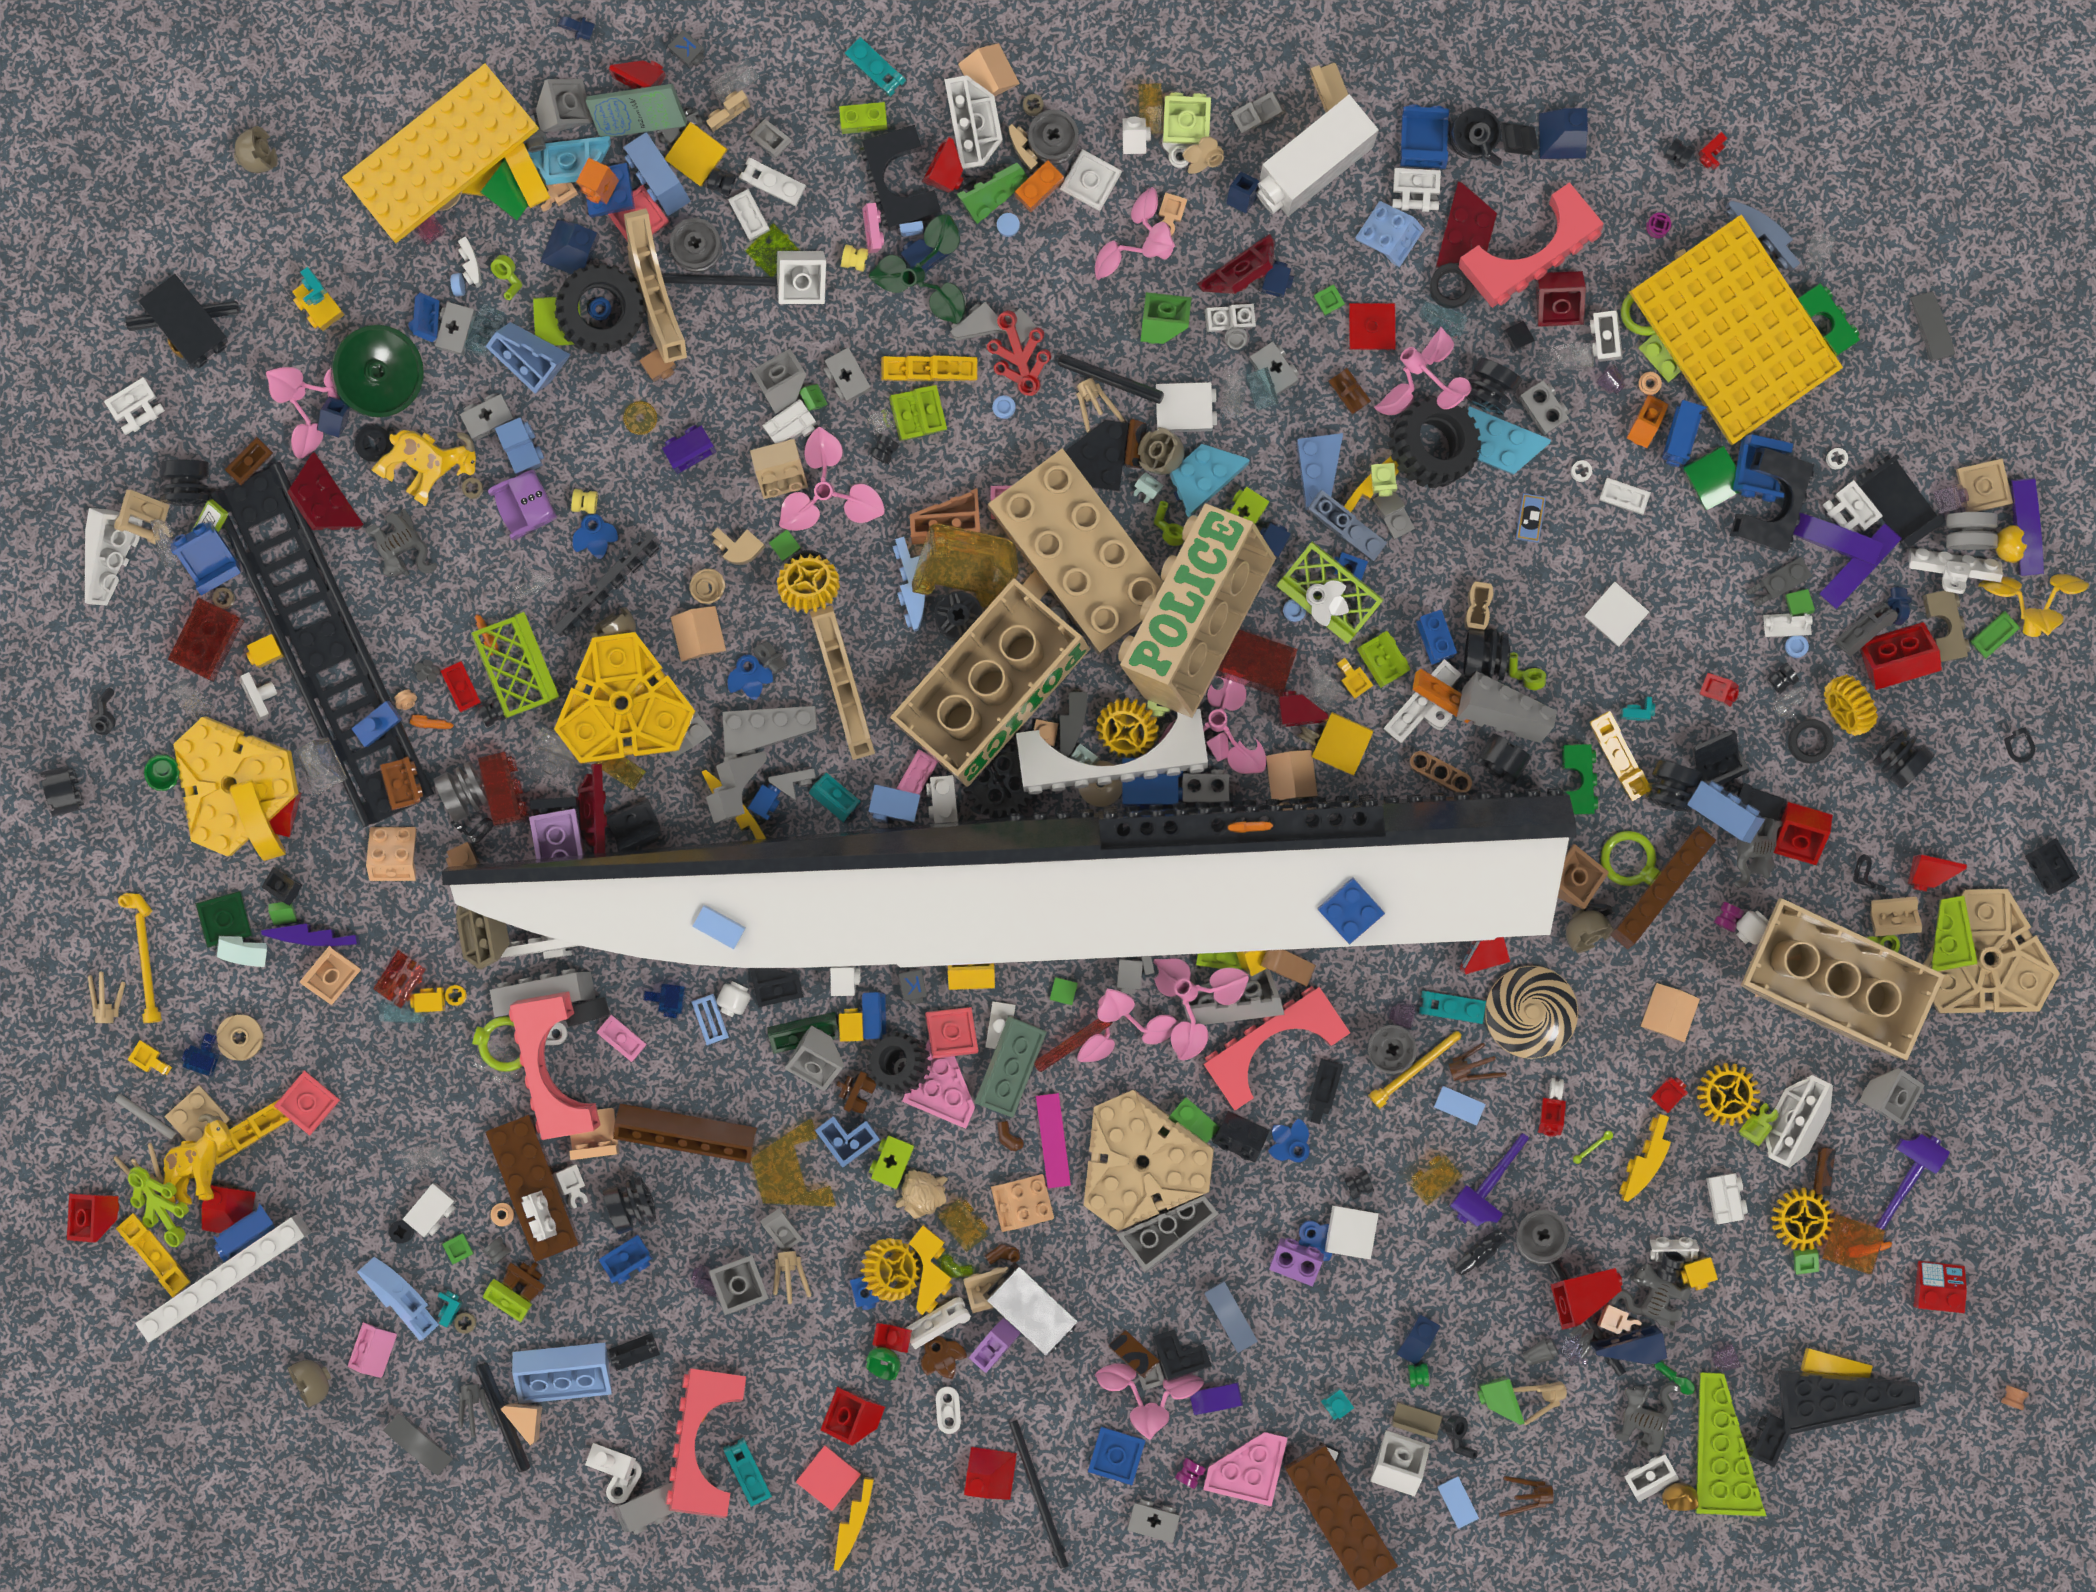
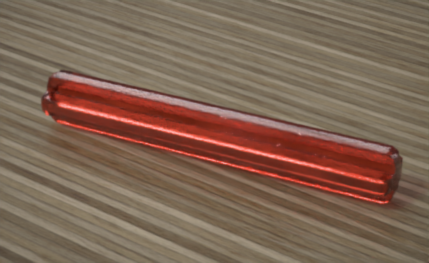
M1099 1018L1038 1058L1034 1062L1035 1067L1039 1072L1044 1071L1083 1045L1090 1037L1099 1034L1111 1026L1113 1021L1103 1022Z

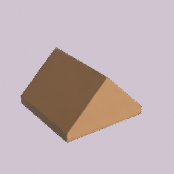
M1573 844L1565 856L1557 898L1585 909L1609 872L1577 845Z

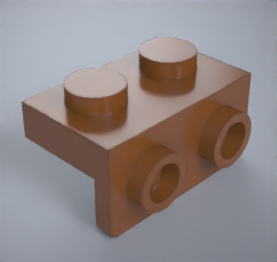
M404 757L402 760L380 765L391 810L419 804L423 793L420 783H415L414 775L417 774L414 761L410 762L409 757Z

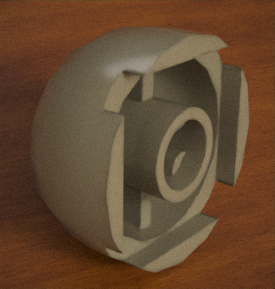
M255 126L247 129L239 135L235 142V161L251 173L266 172L277 166L278 157L275 148L270 151L267 142L270 136L263 128Z
M1161 427L1156 428L1158 430L1148 432L1140 442L1138 455H1140L1141 462L1139 461V463L1150 473L1158 475L1170 474L1182 464L1184 446L1181 439L1172 431Z
M627 607L620 608L622 613L616 616L613 615V612L594 627L596 632L590 631L589 634L594 638L636 632V623Z
M1582 909L1572 915V919L1566 927V939L1573 952L1582 953L1596 947L1593 943L1597 942L1600 938L1603 937L1606 941L1614 929L1602 913L1594 910L1584 911Z
M302 1360L288 1367L293 1383H296L301 1393L300 1396L308 1408L324 1400L329 1391L328 1380L331 1379L325 1366L321 1368L317 1362Z

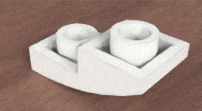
M464 237L458 241L461 246L458 251L465 261L468 259L470 261L462 265L466 270L462 274L469 285L474 283L478 288L481 286L479 263L471 244Z
M1254 304L1205 309L1207 332L1225 331L1233 327L1243 329L1256 327Z

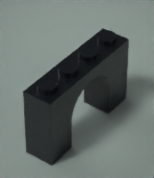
M915 125L862 140L863 147L859 149L863 162L868 160L870 169L866 170L869 182H875L877 191H874L873 194L876 204H881L883 208V213L880 215L883 227L888 226L889 231L899 229V224L925 221L942 215L935 190L912 197H900L893 194L884 182L886 168L893 160L922 151Z
M1756 448L1750 470L1770 476L1779 482L1784 492L1783 508L1775 518L1769 521L1746 514H1736L1729 536L1776 552L1788 553V549L1793 544L1795 527H1797L1800 521L1799 513L1801 507L1807 499L1806 490L1808 484L1813 479L1814 464L1768 448Z

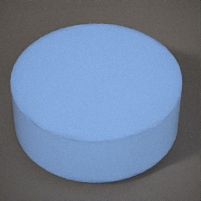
M1005 213L998 218L997 229L1001 235L1011 237L1019 231L1020 222L1014 214Z
M462 273L452 274L450 282L454 296H464L465 284Z
M1003 395L994 400L993 412L998 418L1008 419L1014 414L1016 407L1011 397Z
M1290 599L1283 607V614L1287 620L1298 622L1304 618L1306 610L1293 599Z
M1791 636L1785 643V651L1792 658L1804 656L1809 649L1808 641L1803 636Z

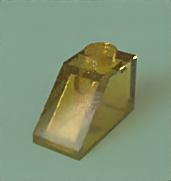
M1161 83L1138 84L1139 118H1145L1146 127H1150L1151 134H1163Z
M627 758L596 762V764H602L604 772L633 791L646 773L645 770Z

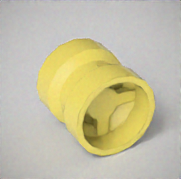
M846 244L841 267H855L856 270L864 272L868 249L860 248L857 250L853 246Z
M574 489L571 504L572 512H580L582 510L588 514H595L598 492L590 491L586 493L581 489Z

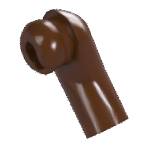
M1008 1121L998 1122L1000 1143L1010 1151L1016 1152L1021 1150L1024 1146L1023 1139L1020 1137L1016 1138L1010 1134Z
M1000 1244L986 1254L985 1257L991 1265L1000 1258L1014 1263L1020 1259V1252L1014 1246Z

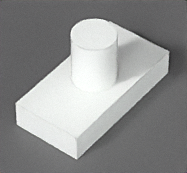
M249 672L241 675L239 681L258 721L267 718L269 713L263 700L277 695L273 683L270 682L256 688Z
M992 1002L986 1041L987 1048L996 1049L1008 1016L1014 1018L1016 1005Z
M593 1443L585 1465L628 1481L636 1458Z

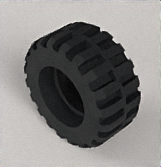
M599 263V265L588 264L585 268L575 270L571 276H568L560 288L555 301V318L558 320L557 326L559 330L565 334L564 338L568 342L572 341L575 344V348L579 350L583 348L587 350L586 353L590 354L594 352H599V354H607L609 351L615 352L622 346H626L639 330L643 322V314L645 313L643 293L639 292L638 283L630 279L631 275L625 271L623 273L619 271L620 267L615 265L609 267L607 263ZM593 288H602L616 296L621 305V315L614 326L605 330H599L590 327L582 320L579 315L578 304L581 296L586 291Z
M1433 395L1417 400L1402 411L1393 422L1394 427L1389 432V437L1392 440L1388 442L1389 449L1393 450L1392 460L1398 463L1397 469L1400 473L1404 471L1407 474L1406 478L1411 482L1416 480V484L1424 487L1428 484L1429 488H1437L1439 486H1448L1469 472L1479 458L1480 454L1477 451L1481 449V440H1478V437L1481 435L1480 430L1474 425L1476 423L1474 417L1470 418L1467 414L1469 410L1464 406L1461 408L1458 405L1450 409H1442L1438 406L1437 398ZM1422 424L1435 426L1446 436L1449 444L1447 460L1437 459L1425 450L1420 438Z

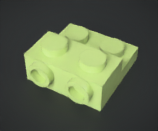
M1176 92L1170 93V96H1165L1163 143L1199 144L1201 138L1209 137L1211 98L1206 97V94L1200 93L1193 94L1192 97L1183 96V93Z

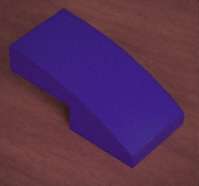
M1238 1382L1198 1390L1190 1396L1194 1415L1243 1406Z

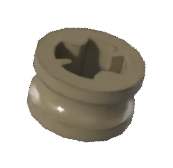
M1030 94L1024 99L1023 109L1028 115L1037 116L1043 111L1044 104L1039 95ZM1035 99L1040 107L1038 109L1034 108L1031 111L1028 109L1029 105L1027 103L1028 101L1033 102Z
M476 478L466 479L462 484L463 494L470 499L479 498L483 493L482 483ZM469 483L473 485L478 484L479 488H476L478 490L476 494L472 492L467 493L466 489H469L467 486Z
M219 588L214 592L213 602L219 608L228 609L234 604L235 596L231 590ZM222 592L230 596L227 599V604L224 605L223 602H218Z
M1302 726V732L1297 734L1296 737L1315 746V739L1319 738L1320 735Z
M467 1312L459 1314L454 1322L455 1328L463 1334L473 1331L476 1327L474 1315ZM464 1316L469 1317L468 1321L471 1320L472 1322L470 1326H467V1330L462 1329L463 1325H459V1321L463 1320Z

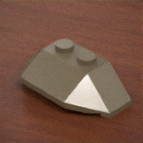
M458 905L456 921L463 958L478 969H483L498 961L510 945L506 923L483 916Z

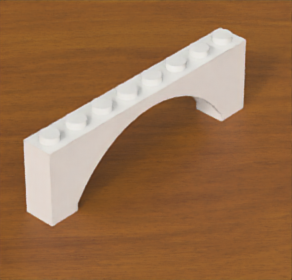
M1200 709L1196 710L1193 718L1177 712V720L1172 729L1155 748L1136 760L1115 766H1094L1070 759L1051 747L1040 736L1039 730L1016 733L1024 792H1029V794H1039L1045 789L1062 791L1067 786L1085 788L1090 783L1097 782L1098 785H1107L1112 783V780L1120 779L1121 782H1130L1135 780V777L1144 776V779H1153L1158 777V774L1167 773V776H1175L1181 774V771L1190 770V773H1198L1204 771V768H1208Z
M300 1214L289 1218L135 1324L148 1343L155 1340L312 1232Z

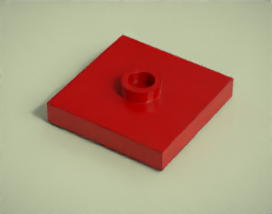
M1349 303V350H1395V303Z

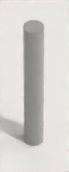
M119 1094L115 1099V1102L170 1140H173L177 1135V1132L122 1094Z

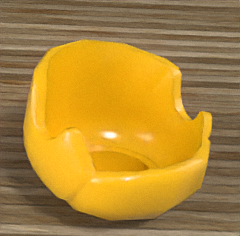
M2010 525L1997 534L1998 547L1995 548V551L2001 560L2016 563L2023 558L2027 544H2023L2021 540L2024 535L2023 530L2018 526Z

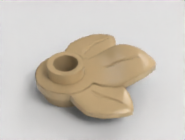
M1207 136L1201 138L1199 145L1188 147L1182 154L1183 158L1191 163L1188 168V173L1190 174L1201 172L1208 166L1216 167L1224 160V152L1218 146L1216 139Z

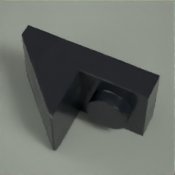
M274 867L262 885L263 889L289 906L298 896L299 890L302 887L301 883Z

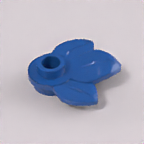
M588 514L582 519L581 528L573 535V548L575 552L588 548L592 555L601 559L607 552L608 542L618 541L617 531L613 525L604 523L598 514ZM591 521H595L597 523V527L595 529L589 528V523Z
M743 655L738 659L736 669L728 676L729 692L734 693L743 689L749 698L757 700L762 692L763 684L773 682L772 672L769 668L765 669L762 664H759L756 657ZM746 662L752 663V669L749 671L744 669Z
M1297 1119L1291 1128L1284 1125L1273 1126L1272 1136L1276 1144L1268 1150L1271 1156L1280 1161L1287 1159L1293 1162L1305 1161L1310 1153L1307 1144L1309 1130L1302 1120ZM1296 1146L1302 1148L1301 1155L1294 1154L1293 1150Z
M1309 1220L1304 1222L1299 1228V1245L1307 1248L1309 1246L1317 1248L1324 1254L1323 1261H1329L1332 1257V1253L1325 1252L1329 1224L1319 1225L1316 1221ZM1309 1230H1315L1314 1235H1307Z

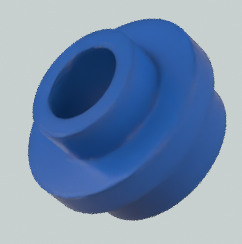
M602 297L593 299L588 307L591 317L600 321L607 319L612 310L609 301ZM597 305L604 306L602 313L596 312Z

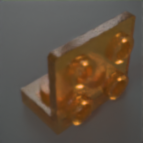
M1836 1214L1822 1259L1872 1274L1885 1236V1230Z

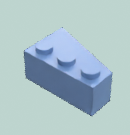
M647 132L624 146L628 154L624 157L631 168H637L639 172L636 173L639 181L642 185H648V194L654 202L658 200L667 216L691 202L680 181Z
M511 322L496 331L485 346L535 394L551 383L571 355Z
M1343 433L1297 439L1296 444L1305 510H1308L1307 508L1320 490H1323L1330 497L1332 495Z
M1701 781L1687 805L1741 841L1751 843L1765 820L1758 815L1760 811L1749 804L1746 806L1741 802V798L1733 793H1728L1718 783L1714 781L1710 783Z
M874 785L869 813L873 816L874 821L888 824L889 820L914 822L920 795Z

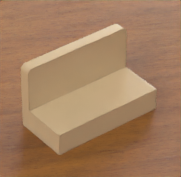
M1336 63L1322 68L1318 65L1310 69V75L1327 113L1348 96V92Z

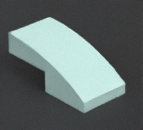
M219 936L218 958L241 965L265 967L266 943H243L242 937Z

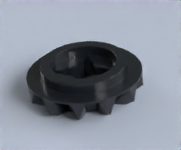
M377 425L366 426L360 430L355 439V448L359 456L366 461H379L383 455L391 451L392 443L389 439V433ZM368 436L374 440L382 438L377 444L380 451L375 450L373 447L368 448L370 445Z

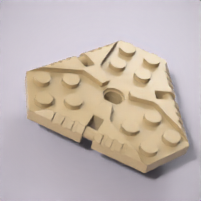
M2008 889L1963 890L1960 896L1965 897L1978 964L1937 971L1945 976L1933 1001L1934 1007L1938 1013H1984L1985 1010H1992L1993 1012H2039L2060 973L2038 937L2031 935L2028 930L2031 926ZM2021 934L2024 942L2018 944L2015 937ZM1934 945L1923 965L1931 968ZM1987 952L1994 955L1995 961L1992 965H1987L1984 961V956ZM1985 993H1992V1001H1985Z
M1134 1089L1094 1106L1089 1149V1152H1092L1091 1160L1088 1161L1084 1206L1117 1231L1155 1216L1162 1209L1167 1208L1169 1210L1210 1191L1214 1148L1179 1122L1176 1124L1168 1119L1170 1115ZM1162 1127L1170 1131L1167 1137L1159 1132ZM1101 1154H1108V1162L1100 1161ZM1139 1155L1148 1157L1149 1165L1147 1167L1138 1165L1137 1157ZM1160 1193L1162 1200L1155 1202L1153 1195Z

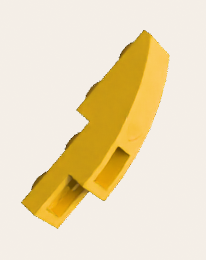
M1657 1114L1656 1118L1652 1117L1649 1125V1131H1652L1650 1140H1645L1642 1148V1153H1645V1156L1643 1158L1635 1155L1634 1160L1629 1159L1626 1168L1629 1176L1627 1182H1622L1619 1194L1622 1195L1621 1200L1628 1202L1647 1186L1660 1168L1671 1144L1670 1141L1662 1139L1669 1119L1668 1116Z

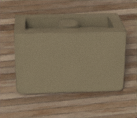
M1397 1402L1391 1425L1437 1440L1442 1416Z

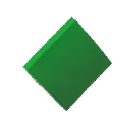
M505 159L480 193L517 221L529 205Z
M1723 445L1682 467L1706 511L1740 493L1733 490L1737 468Z

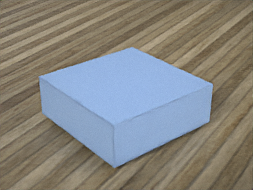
M922 221L899 224L901 236L903 237L924 233Z

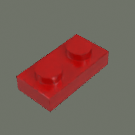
M462 661L441 670L460 713L482 703Z

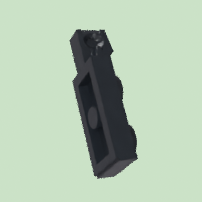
M1323 1058L1320 1059L1309 1099L1308 1109L1313 1110L1310 1122L1320 1124L1323 1113L1329 1114L1330 1109H1332L1344 1064Z

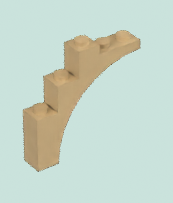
M646 208L624 214L628 239L629 265L637 279L638 290L640 293H643V306H645L650 334L664 363L687 358L685 340L673 313L659 267L649 213Z
M833 606L817 609L816 613L810 611L852 759L855 760L875 754Z

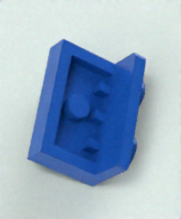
M638 1234L598 1260L610 1277L611 1283L613 1284L617 1281L620 1285L631 1278L630 1272L635 1269L641 1272L651 1265L649 1261L653 1259V1256Z

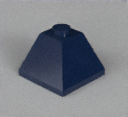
M1564 108L1539 113L1540 159H1586L1588 135L1587 108Z
M557 220L540 262L572 275L575 270L585 268L589 264L600 236L598 232L578 224Z

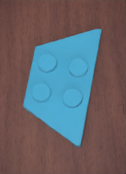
M610 136L545 143L546 148L544 150L528 153L546 185L570 183L577 181L588 158L599 163L602 162L611 145Z
M1469 406L1468 415L1470 418L1474 417L1476 420L1474 425L1476 428H1479L1481 434L1478 437V440H1481V449L1477 451L1480 454L1478 461L1512 475L1518 472L1551 442L1546 437Z
M1204 444L1195 449L1182 461V464L1176 470L1170 473L1171 480L1177 487V494L1185 505L1186 515L1190 517L1246 468L1250 460Z

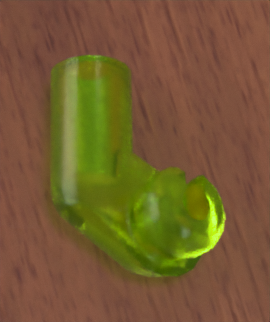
M945 1255L942 1257L941 1268L952 1278L973 1275L972 1264L959 1266L954 1262L952 1256Z

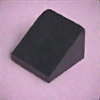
M1524 321L1504 330V334L1514 352L1535 341Z

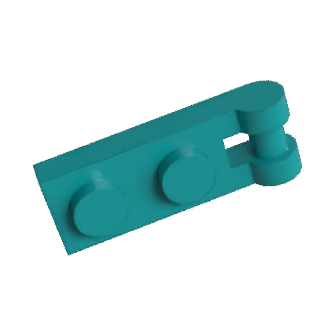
M861 37L844 53L889 97L895 93L894 90L899 85L902 86L906 82V79ZM890 75L893 79L887 84L883 80Z
M1422 991L1421 998H1423L1422 1007H1419L1418 1014L1483 1024L1486 1001ZM1432 1000L1439 1001L1438 1009H1431Z
M743 1437L737 1440L738 1443L723 1447V1450L752 1507L772 1497V1494ZM742 1451L745 1458L737 1461L735 1454Z

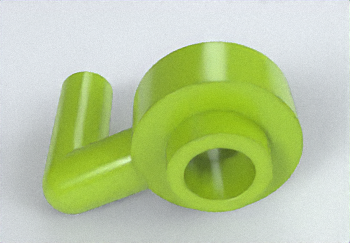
M499 255L491 263V271L499 279H507L511 283L509 289L504 293V298L511 300L521 289L522 282L514 274L515 264L513 260L506 255Z
M1160 501L1154 518V524L1163 531L1162 538L1167 544L1171 546L1182 545L1184 543L1182 538L1184 528L1178 524H1168L1164 520L1168 503Z
M1515 652L1510 653L1508 670L1510 677L1522 680L1523 685L1533 691L1539 690L1546 685V673L1538 668H1531L1526 671L1518 670V654Z

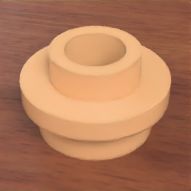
M1646 372L1639 379V389L1646 395H1654L1662 386L1661 378L1654 372ZM1647 380H1652L1654 382V386L1652 388L1646 386Z
M409 689L398 693L394 697L396 708L403 710L412 708L417 700L416 694L412 693Z
M499 1203L492 1208L491 1219L496 1225L507 1226L513 1221L514 1211L510 1205ZM500 1210L506 1212V1217L504 1219H500L498 1217V1212Z

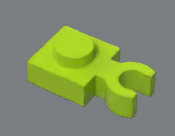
M1766 1103L1760 1107L1759 1116L1757 1117L1752 1113L1751 1117L1739 1130L1741 1136L1758 1147L1773 1129L1769 1122L1775 1121L1779 1116L1776 1109L1771 1114H1766L1769 1110V1106Z

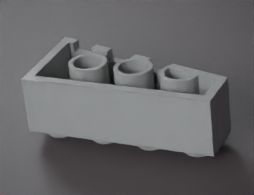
M1476 671L1463 687L1456 720L1464 722L1468 719L1474 721V725L1483 727L1486 724L1495 727L1496 731H1511L1514 736L1541 743L1554 728L1557 711Z
M815 706L722 712L725 757L734 754L740 756L747 751H756L818 731Z
M575 969L561 971V976L554 977V973L540 975V980L533 981L532 977L519 979V984L511 985V982L497 984V989L490 990L494 1017L508 1016L510 1005L517 1000L569 991L572 1003L596 999L591 972H576Z
M1265 969L1252 977L1248 974L1249 980L1243 995L1237 1002L1231 1005L1218 1003L1214 999V992L1198 991L1197 997L1189 1002L1196 1020L1195 1024L1207 1025L1285 1015L1270 970ZM1210 983L1201 985V987L1212 988ZM1183 1004L1188 1022L1191 1023V1019L1189 1017L1187 1009Z
M1202 1196L1127 1231H1123L1117 1234V1236L1143 1270L1148 1273L1220 1215L1208 1199Z
M700 1468L702 1475L711 1484L705 1468ZM673 1481L669 1484L661 1485L647 1494L644 1493L636 1496L623 1505L618 1504L613 1507L624 1533L633 1531L634 1535L647 1530L646 1525L652 1522L658 1525L669 1520L667 1515L675 1511H669L670 1505L666 1504L668 1490L672 1491Z

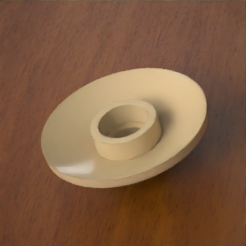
M1097 761L1094 766L1115 765L1107 761ZM1121 779L1112 780V783L1102 788L1098 787L1096 783H1090L1088 787L1078 789L1080 795L1087 803L1093 806L1104 807L1113 804L1121 796L1122 782Z

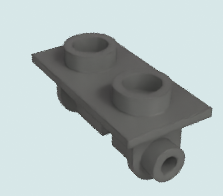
M691 107L683 109L687 119V124L683 126V129L685 130L690 122L701 128L700 125L704 124L701 117H695V115L699 114L696 108L691 109ZM682 127L656 131L657 133H663L659 135L662 144L666 142L669 144L681 136L679 128Z

